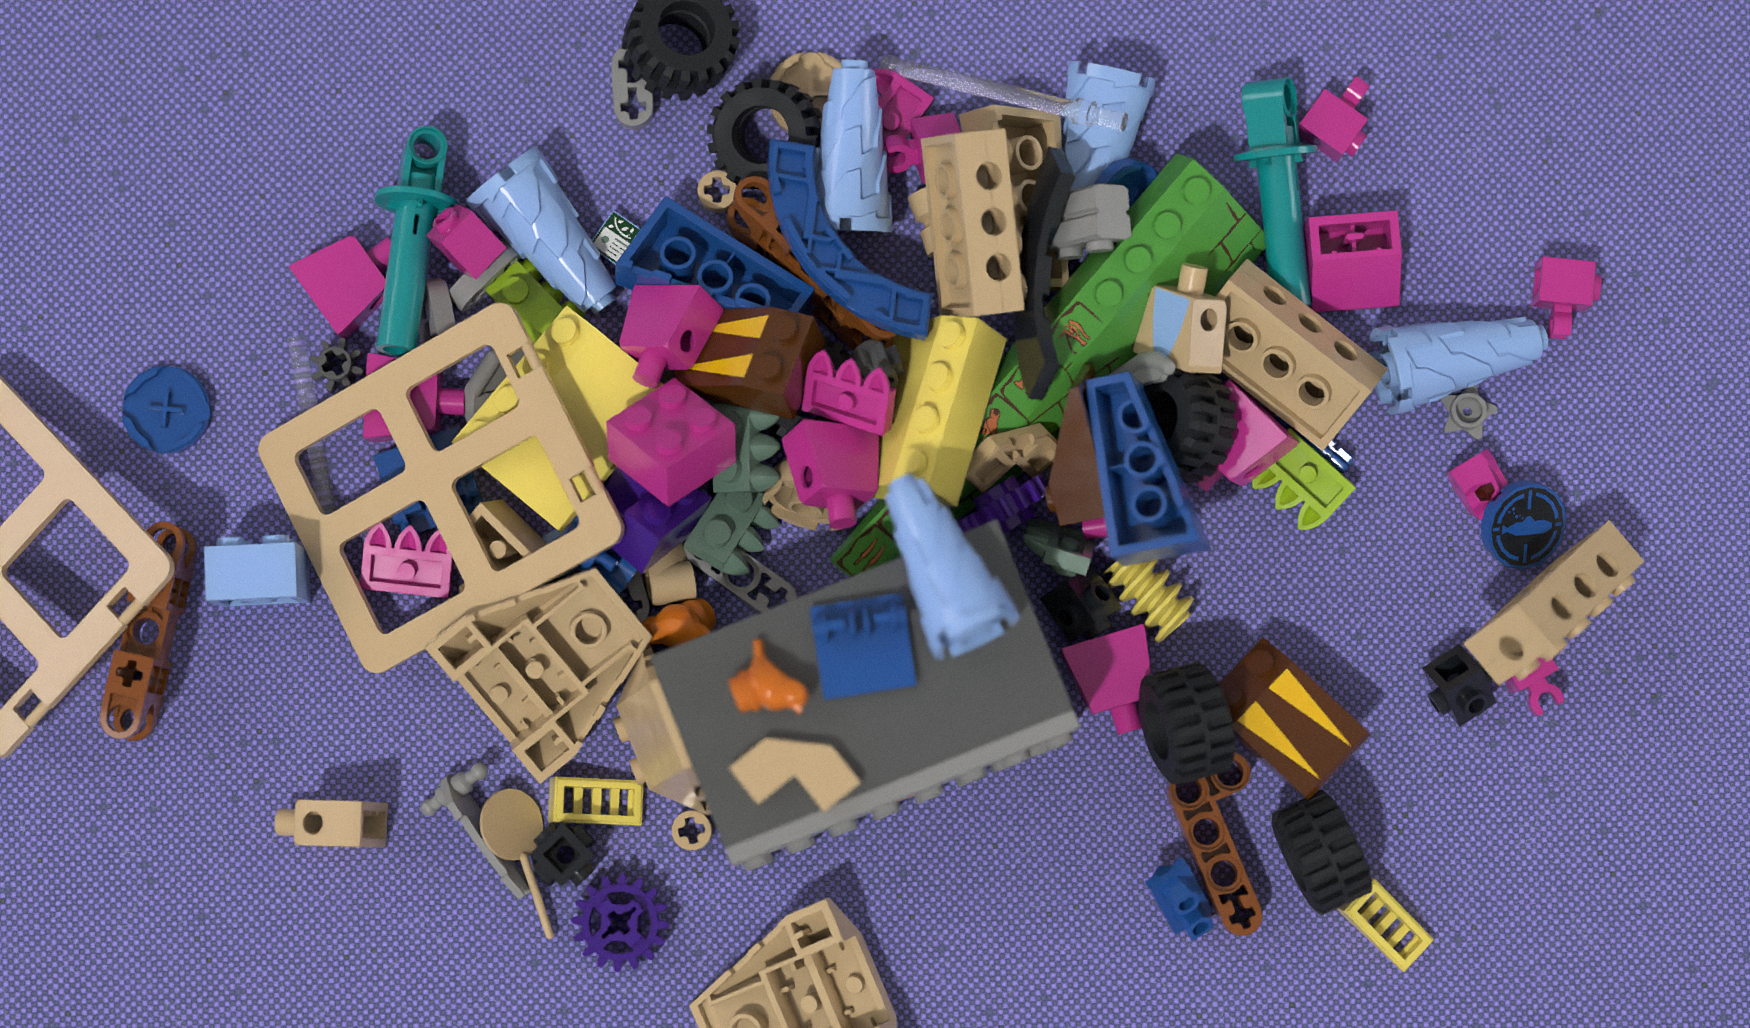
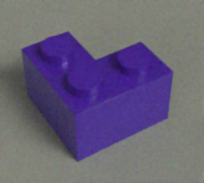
M616 466L606 490L609 492L617 510L623 515L622 520L625 530L620 542L611 548L643 574L689 537L705 513L712 498L698 487L668 507Z

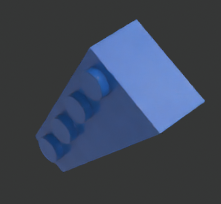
M667 196L663 198L615 263V284L633 290L635 285H700L724 309L774 307L808 315L812 309L815 291L813 287Z
M1129 371L1085 380L1111 558L1123 566L1212 550L1142 383Z

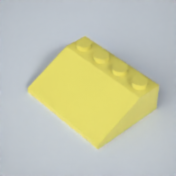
M566 305L533 344V347L557 389L603 484L616 468V465L608 457L606 421L664 384L659 382L656 388H648L637 383L632 376L638 362ZM524 355L516 365L521 377L533 371ZM507 376L453 439V444L509 413L518 406L519 399ZM537 437L530 438L481 466L482 469L559 532L562 533L576 517L577 514ZM585 473L572 479L583 501L595 494Z
M941 315L929 319L928 334L925 341L897 335L894 338L893 345H896L901 356L905 374L897 376L899 382L895 388L896 394L891 429L885 435H879L878 490L872 498L885 499L886 494L890 492L888 485L901 476L913 474L915 479L923 478L941 505L957 507L1007 340L981 319Z

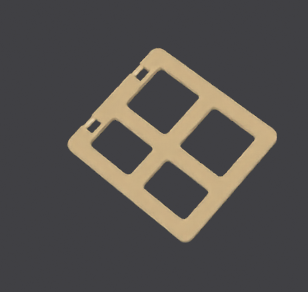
M494 303L267 433L260 440L258 446L260 459L362 666L369 672L383 673L425 651V646L459 618L537 589L616 545L624 535L623 520L609 492L604 488L594 468L595 465L545 366L542 365L518 312L509 304ZM490 345L494 349L519 399L518 406L465 438L438 451L410 398L411 390ZM521 349L533 370L522 377L510 356ZM378 410L405 461V470L398 476L331 514H326L299 462V456L302 451L370 412ZM537 437L579 518V525L575 530L499 571L495 568L456 490V482L461 477L530 438ZM582 473H585L595 493L594 496L583 501L572 480ZM419 501H423L465 582V588L460 594L390 633H385L344 553V545Z
M0 375V424L44 471L43 480L0 526V620L38 661L37 670L0 709V759H3L13 753L35 729L34 726L49 709H53L124 632L128 627L127 624L144 606H147L168 584L174 575L175 565L172 557ZM73 501L128 560L129 568L67 637L63 638L8 578L7 570L68 502ZM128 590L136 599L119 616L112 609V606ZM35 693L41 702L25 718L18 709Z

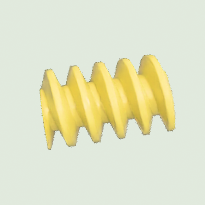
M1158 560L1123 566L1116 561L1103 573H1113L1107 585L1110 589L1121 585L1125 586L1119 597L1122 603L1134 598L1137 600L1131 611L1133 616L1144 612L1149 613L1144 622L1145 629L1157 625L1161 627L1155 637L1157 643L1164 640L1194 613L1188 611L1194 601L1191 595L1179 600L1176 598L1182 587L1180 582L1169 586L1165 585L1170 571L1168 569L1156 573L1152 571Z

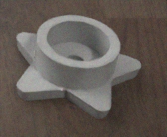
M1476 385L1466 388L1461 395H1447L1441 398L1442 404L1449 413L1444 427L1446 433L1463 429L1473 438L1481 439L1483 421L1497 412L1495 405L1485 402L1479 396ZM1464 408L1471 410L1470 416L1463 414Z

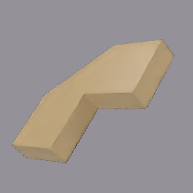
M1041 423L991 435L974 449L966 479L983 493L1015 464L1032 478L1042 473L1053 463L1058 440Z
M765 738L729 767L758 805L794 776L797 777L824 812L861 783L830 745Z

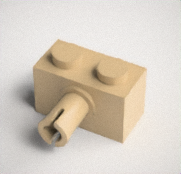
M503 499L480 502L470 514V518L495 568L499 571L548 545ZM465 582L458 587L460 593L465 588Z

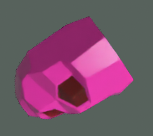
M1488 448L1446 473L1453 489L1468 513L1482 521L1484 510L1490 500L1495 501L1502 494L1500 490L1508 484Z

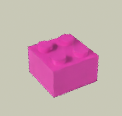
M676 378L668 381L606 421L609 460L668 507L736 463L735 424Z

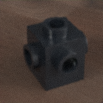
M1092 563L1088 567L1086 576L1076 573V576L1068 577L1040 598L1070 643L1085 633L1091 640L1112 626L1108 618L1122 608Z
M1460 644L1422 668L1432 689L1427 694L1430 703L1440 716L1448 713L1459 727L1497 703L1490 688V685L1495 681L1478 661L1475 662Z
M551 823L533 840L538 847L530 853L537 861L532 868L549 886L557 882L560 887H566L572 882L577 887L596 869L591 862L598 856L592 850V847L597 842L579 823L573 828L568 823H562L558 827ZM564 846L571 847L575 853L573 861L568 864L562 863L558 857L559 850Z

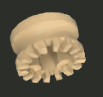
M710 171L698 183L697 192L699 200L704 208L710 212H726L733 202L736 183L727 179V173L724 171ZM720 180L722 181L723 188L730 189V193L722 195L721 202L715 203L713 202L712 195L705 194V191L713 187V181Z
M688 810L680 813L675 818L672 825V836L679 847L686 850H699L710 841L712 825L703 813ZM694 817L696 824H703L705 827V832L698 835V842L690 844L689 838L681 837L679 833L680 828L686 826V819Z

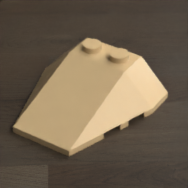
M592 567L461 617L428 643L425 649L453 682L457 680L510 742L512 752L541 784L576 756L583 745V740L596 720H599L605 711L607 703L631 671L651 640L652 635L597 568Z
M649 644L634 664L616 707L620 716L613 718L615 728L621 742L630 741L636 757L630 759L629 763L638 785L646 782L649 790L710 816L712 814L650 657L656 655L653 646Z
M830 898L785 916L767 936L757 942L741 960L728 969L689 1005L698 1028H897V1016L862 933Z

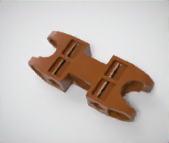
M751 176L740 181L735 188L733 202L728 208L726 215L727 228L737 241L766 259L769 253L768 260L815 289L813 304L815 306L812 313L850 349L854 351L858 345L863 343L862 333L874 340L885 341L886 348L892 346L893 340L898 334L879 328L851 313L824 292L803 269L781 232L773 209L768 180L763 177ZM748 187L759 188L765 194L766 203L758 202L749 197L742 198L741 193ZM737 210L749 228H743L736 223L734 213Z
M157 522L152 524L146 531L154 537L158 531L166 529L157 539V542L163 549H165L167 540L175 535L176 545L174 550L169 553L175 565L174 575L164 587L163 592H159L127 624L128 627L124 630L120 649H114L100 710V724L109 736L116 739L141 741L150 736L156 727L172 665V663L168 662L178 616L184 615L198 553V544L195 537L189 531L170 522ZM186 540H187V542H188V551H187V553H186V555H185V551H186L185 544H186ZM128 591L126 601L132 603L136 598ZM154 620L158 624L159 635L153 643L144 644L140 638V629L145 622ZM137 671L143 672L141 681L135 680ZM131 709L134 715L131 727L125 730L123 718L125 713ZM113 710V725L115 730L112 728L110 724V714ZM146 717L145 728L140 733H138L140 731L142 724H144Z

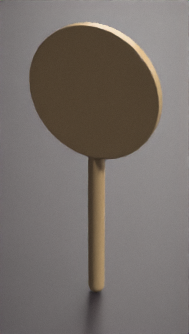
M500 790L491 795L482 808L480 815L482 838L489 850L499 858L509 861H521L547 939H552L554 932L528 857L538 847L533 840L543 831L540 809L536 802L521 790Z

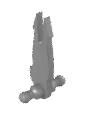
M475 763L466 773L448 774L440 781V786L435 789V795L421 803V812L426 816H433L442 806L447 807L455 820H460L476 846L500 875V880L518 900L526 896L531 891L521 867L518 868L515 861L504 860L493 854L486 846L481 835L480 815L482 808L478 807L469 792L473 790V784L476 781L482 780L487 776V766L484 763Z

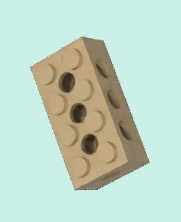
M1005 128L921 138L940 316H981L1024 310L1023 300L1027 295V285L1024 276L1020 272L1019 255L1022 251V238L1015 225L1014 210L1017 206V192L1015 186L1011 183L1009 169L1013 153L1011 143L1006 138ZM987 171L989 173V182L987 180ZM992 216L994 219V227L992 226ZM996 260L999 264V272L997 271Z
M1246 259L1216 296L1224 299L1227 304L1221 372L1323 451L1372 392L1388 368Z
M1608 520L1555 559L1463 644L1498 686L1513 675L1520 681L1541 664L1537 658L1541 657L1549 661L1568 645L1564 637H1568L1571 640L1591 624V621L1587 618L1588 616L1594 618L1614 602L1609 596L1610 593L1616 597L1636 581L1631 574L1644 560L1613 523Z

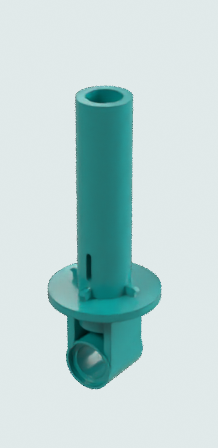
M1290 77L1247 82L1242 88V106L1246 116L1249 150L1233 155L1234 162L1249 161V168L1257 167L1268 275L1307 306L1312 305L1297 162L1305 160L1303 155L1317 153L1318 148L1317 145L1300 144L1297 118V91Z
M431 126L418 127L410 134L401 153L397 186L383 187L375 192V203L382 209L395 214L376 349L389 355L403 356L417 348L432 243L426 234L433 228L434 219L443 210L453 207L455 204L459 205L457 200L441 193L447 140L440 130ZM425 144L433 150L435 157L432 159L419 157L414 150V145Z

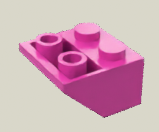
M1398 210L1309 217L1303 228L1312 304L1310 308L1313 311L1325 313L1389 308L1400 305L1402 251Z

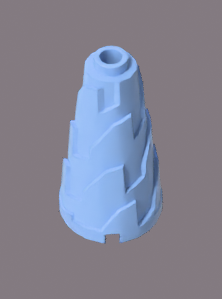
M841 60V68H833L828 99L823 106L819 147H815L814 170L818 194L821 200L820 205L829 225L833 226L835 230L892 232V197L888 192L887 153L883 151L882 108L878 104L875 71L868 69V61Z
M1080 61L1069 62L1066 73L1067 91L1065 103H1067L1063 127V150L1076 175L1070 190L1093 185L1104 169L1113 162L1128 157L1133 147L1140 121L1143 120L1150 97L1154 94L1156 79L1146 77L1142 87L1139 86L1142 74L1094 63H1088L1087 68H1084V72L1081 74L1079 73Z
M536 146L532 147L509 163L508 167L502 172H497L473 192L466 199V202L491 230L497 231L522 259L527 257L555 290H560L583 313L590 308L596 315L616 299L611 293L616 288V285L599 258V250L576 219L579 215L558 185L557 175Z
M1526 317L1496 321L1420 323L1399 327L1386 325L1374 328L1370 333L1368 342L1379 341V351L1369 352L1368 354L1388 368L1375 386V390L1382 405L1394 403V406H1390L1388 411H1386L1391 415L1415 410L1414 407L1440 400L1452 392L1480 384L1489 377L1533 364L1532 361L1540 359L1543 351L1548 348V336L1544 326L1541 324L1536 325L1533 320H1527Z
M907 474L892 481L888 485L890 492L886 494L885 501L896 530L894 532L895 539L908 569L910 586L922 614L921 622L928 639V646L936 659H944L943 647H948L952 657H955L990 642L1005 633L1000 624V621L1005 617L1013 627L1020 617L1015 604L1011 601L997 577L993 578L980 556L973 551L970 544L966 541L946 505L942 507L923 478L915 479L913 474Z

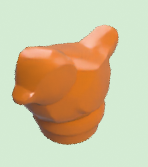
M696 598L695 600L688 599L681 604H670L664 607L657 615L647 617L641 623L652 635L648 644L662 643L673 648L711 633V630L716 625V615L707 601Z
M761 638L753 640L754 658L749 670H740L738 675L728 679L731 692L741 713L743 714L750 710L757 712L762 706L771 711H781L785 708H790L798 714L802 713L803 706L808 701L809 696L806 686L800 681L787 676L769 661Z

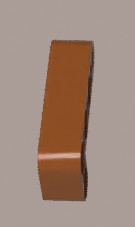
M1234 753L1233 762L1239 768L1240 777L1233 786L1224 785L1218 779L1217 774L1194 780L1198 785L1199 794L1192 803H1184L1176 796V785L1174 784L1172 785L1167 782L1165 792L1219 923L1230 934L1246 936L1251 935L1261 925L1262 910L1216 803L1217 800L1243 789L1250 780L1251 771L1248 762L1241 755ZM1201 819L1211 821L1216 827V837L1208 845L1200 844L1193 835V828ZM1223 860L1232 866L1234 877L1230 884L1220 887L1213 882L1211 869L1215 863ZM1242 887L1244 894L1234 896L1241 908H1249L1251 911V915L1245 918L1247 924L1245 927L1242 928L1240 923L1230 922L1229 916L1235 913L1231 899H1225L1221 903L1219 894L1233 893Z

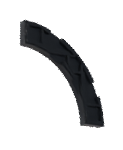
M1049 147L1026 213L1021 236L1022 251L1019 255L1020 272L1026 280L1027 295L1023 300L1024 310L1014 311L1016 350L1022 382L1028 398L1041 401L1045 398L1060 367L1053 343L1051 322L1048 320L1043 308L1042 296L1047 297L1050 295V276L1053 258L1046 256V252L1059 227L1069 191L1076 177L1064 150Z

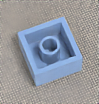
M289 535L262 536V544H252V541H245L244 537L217 538V546H204L206 601L221 607L311 603L310 558L305 548L297 544L296 539H290Z

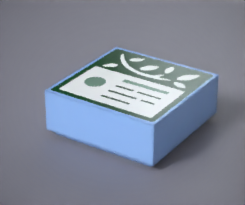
M613 210L592 239V242L599 250L600 256L615 266V263L635 238L640 228Z

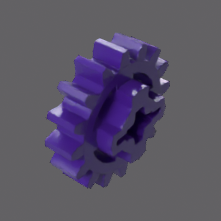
M1041 473L1020 485L1015 477L1011 476L972 499L978 509L957 523L964 533L997 520L1002 534L1036 515L1031 504L1045 496V489L1048 484Z
M620 873L618 884L613 885L608 876H603L602 889L598 890L593 885H588L586 890L591 896L589 901L577 899L575 902L583 910L582 916L571 918V923L582 925V932L577 933L573 937L574 941L586 940L588 946L584 949L582 955L587 957L594 952L599 955L597 966L600 968L608 960L613 961L615 972H620L623 962L627 960L633 969L640 968L638 958L640 955L653 960L655 955L650 948L652 944L665 945L666 941L658 935L659 929L670 927V922L659 919V913L668 908L667 904L655 905L653 899L659 891L657 888H654L647 893L642 890L644 879L641 877L633 885H629L627 874ZM627 892L637 897L629 904H616L608 894ZM596 907L597 911L601 914V929L593 935L591 916ZM636 907V911L630 915L631 918L627 922L628 927L631 929L627 934L620 930L605 937V934L611 930L610 927L614 923L611 917L614 911L621 915L631 912ZM648 909L651 925L646 938L640 931V916ZM612 941H625L633 951L616 953L605 949V947Z

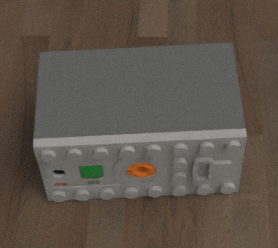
M997 520L962 534L973 551L980 556L993 578L997 577L1005 592L1015 604L1020 617L1013 627L1009 624L1006 617L1002 619L1000 624L1005 633L969 652L952 657L948 647H943L944 659H936L928 646V639L921 622L922 614L910 586L908 569L903 557L650 657L732 866L742 865L744 871L757 869L774 862L772 853L786 847L788 854L797 853L817 845L813 836L829 830L831 837H837L857 829L858 826L855 820L872 813L875 821L899 812L901 808L898 802L914 796L916 804H920L942 795L941 793L944 792L942 785L955 780L958 788L985 777L987 775L986 767L990 766L992 772L996 773L1063 747L1066 743L1074 740L1071 733L1079 729L1080 725ZM902 593L917 686L824 700L809 607ZM761 638L769 661L787 676L800 681L806 686L809 696L808 701L803 706L802 713L798 714L790 708H785L781 711H771L763 706L757 712L750 710L743 714L741 713L731 692L728 679L738 675L740 670H749L754 658L753 640ZM765 738L830 745L861 783L825 812L796 776L758 805L729 767Z

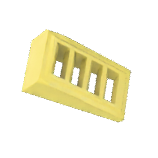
M575 777L550 778L548 823L642 826L644 783L638 785L636 780ZM565 788H572L571 813H564ZM583 789H591L590 814H582ZM602 789H609L608 815H601ZM620 790H628L627 816L619 815Z
M1372 878L1371 893L1337 908L1359 932L1402 972H1405L1434 941L1374 878ZM1373 895L1374 897L1359 912H1357L1362 907V905ZM1382 906H1385L1387 910L1371 926L1368 921ZM1398 919L1400 921L1399 925L1384 939L1381 935ZM1411 931L1414 936L1397 953L1393 948Z

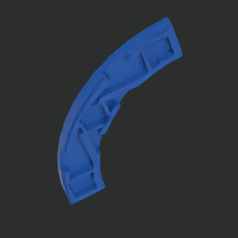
M771 138L768 144L767 170L772 205L781 232L803 269L824 292L857 317L895 334L925 341L928 334L932 293L898 284L879 273H873L855 258V254L839 237L833 226L829 225L821 208L814 170L815 146Z

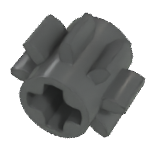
M341 338L338 347H331L326 341H321L324 350L319 357L315 355L309 357L314 364L318 365L319 369L311 378L315 382H321L327 378L326 387L327 391L331 394H334L337 385H344L347 388L353 385L351 381L356 375H366L356 364V361L364 356L360 350L348 353V341L345 338ZM335 357L346 361L342 364L344 372L341 375L329 371L333 368L331 360Z
M868 340L858 345L853 351L854 361L860 369L863 379H866L873 370L881 367L888 378L890 387L895 389L899 382L897 376L905 374L902 366L903 361L896 345L886 348L882 341Z

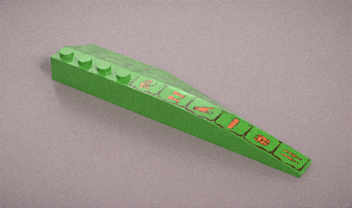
M1176 153L1126 212L1130 216L1131 236L1127 240L1114 242L1113 251L1091 253L1045 306L1044 311L1051 322L1053 343L1060 367L1043 401L1029 399L1026 394L1018 364L1016 341L1004 354V357L1000 360L975 448L991 435L1041 423L1058 440L1069 389L1083 364L1093 362L1096 377L1099 378L1110 375L1118 367L1137 355V353L1133 352L1134 343L1151 290L1155 285L1178 286L1182 263L1196 264L1208 268L1204 293L1216 297L1246 259L1253 263L1265 249L1264 231L1233 196L1196 160ZM1015 464L990 488L1011 476L1016 478L1024 471ZM966 478L957 507L946 506L955 522L976 507L972 499L982 494ZM885 499L879 500L829 559L848 577H853L903 557L894 536L896 530Z

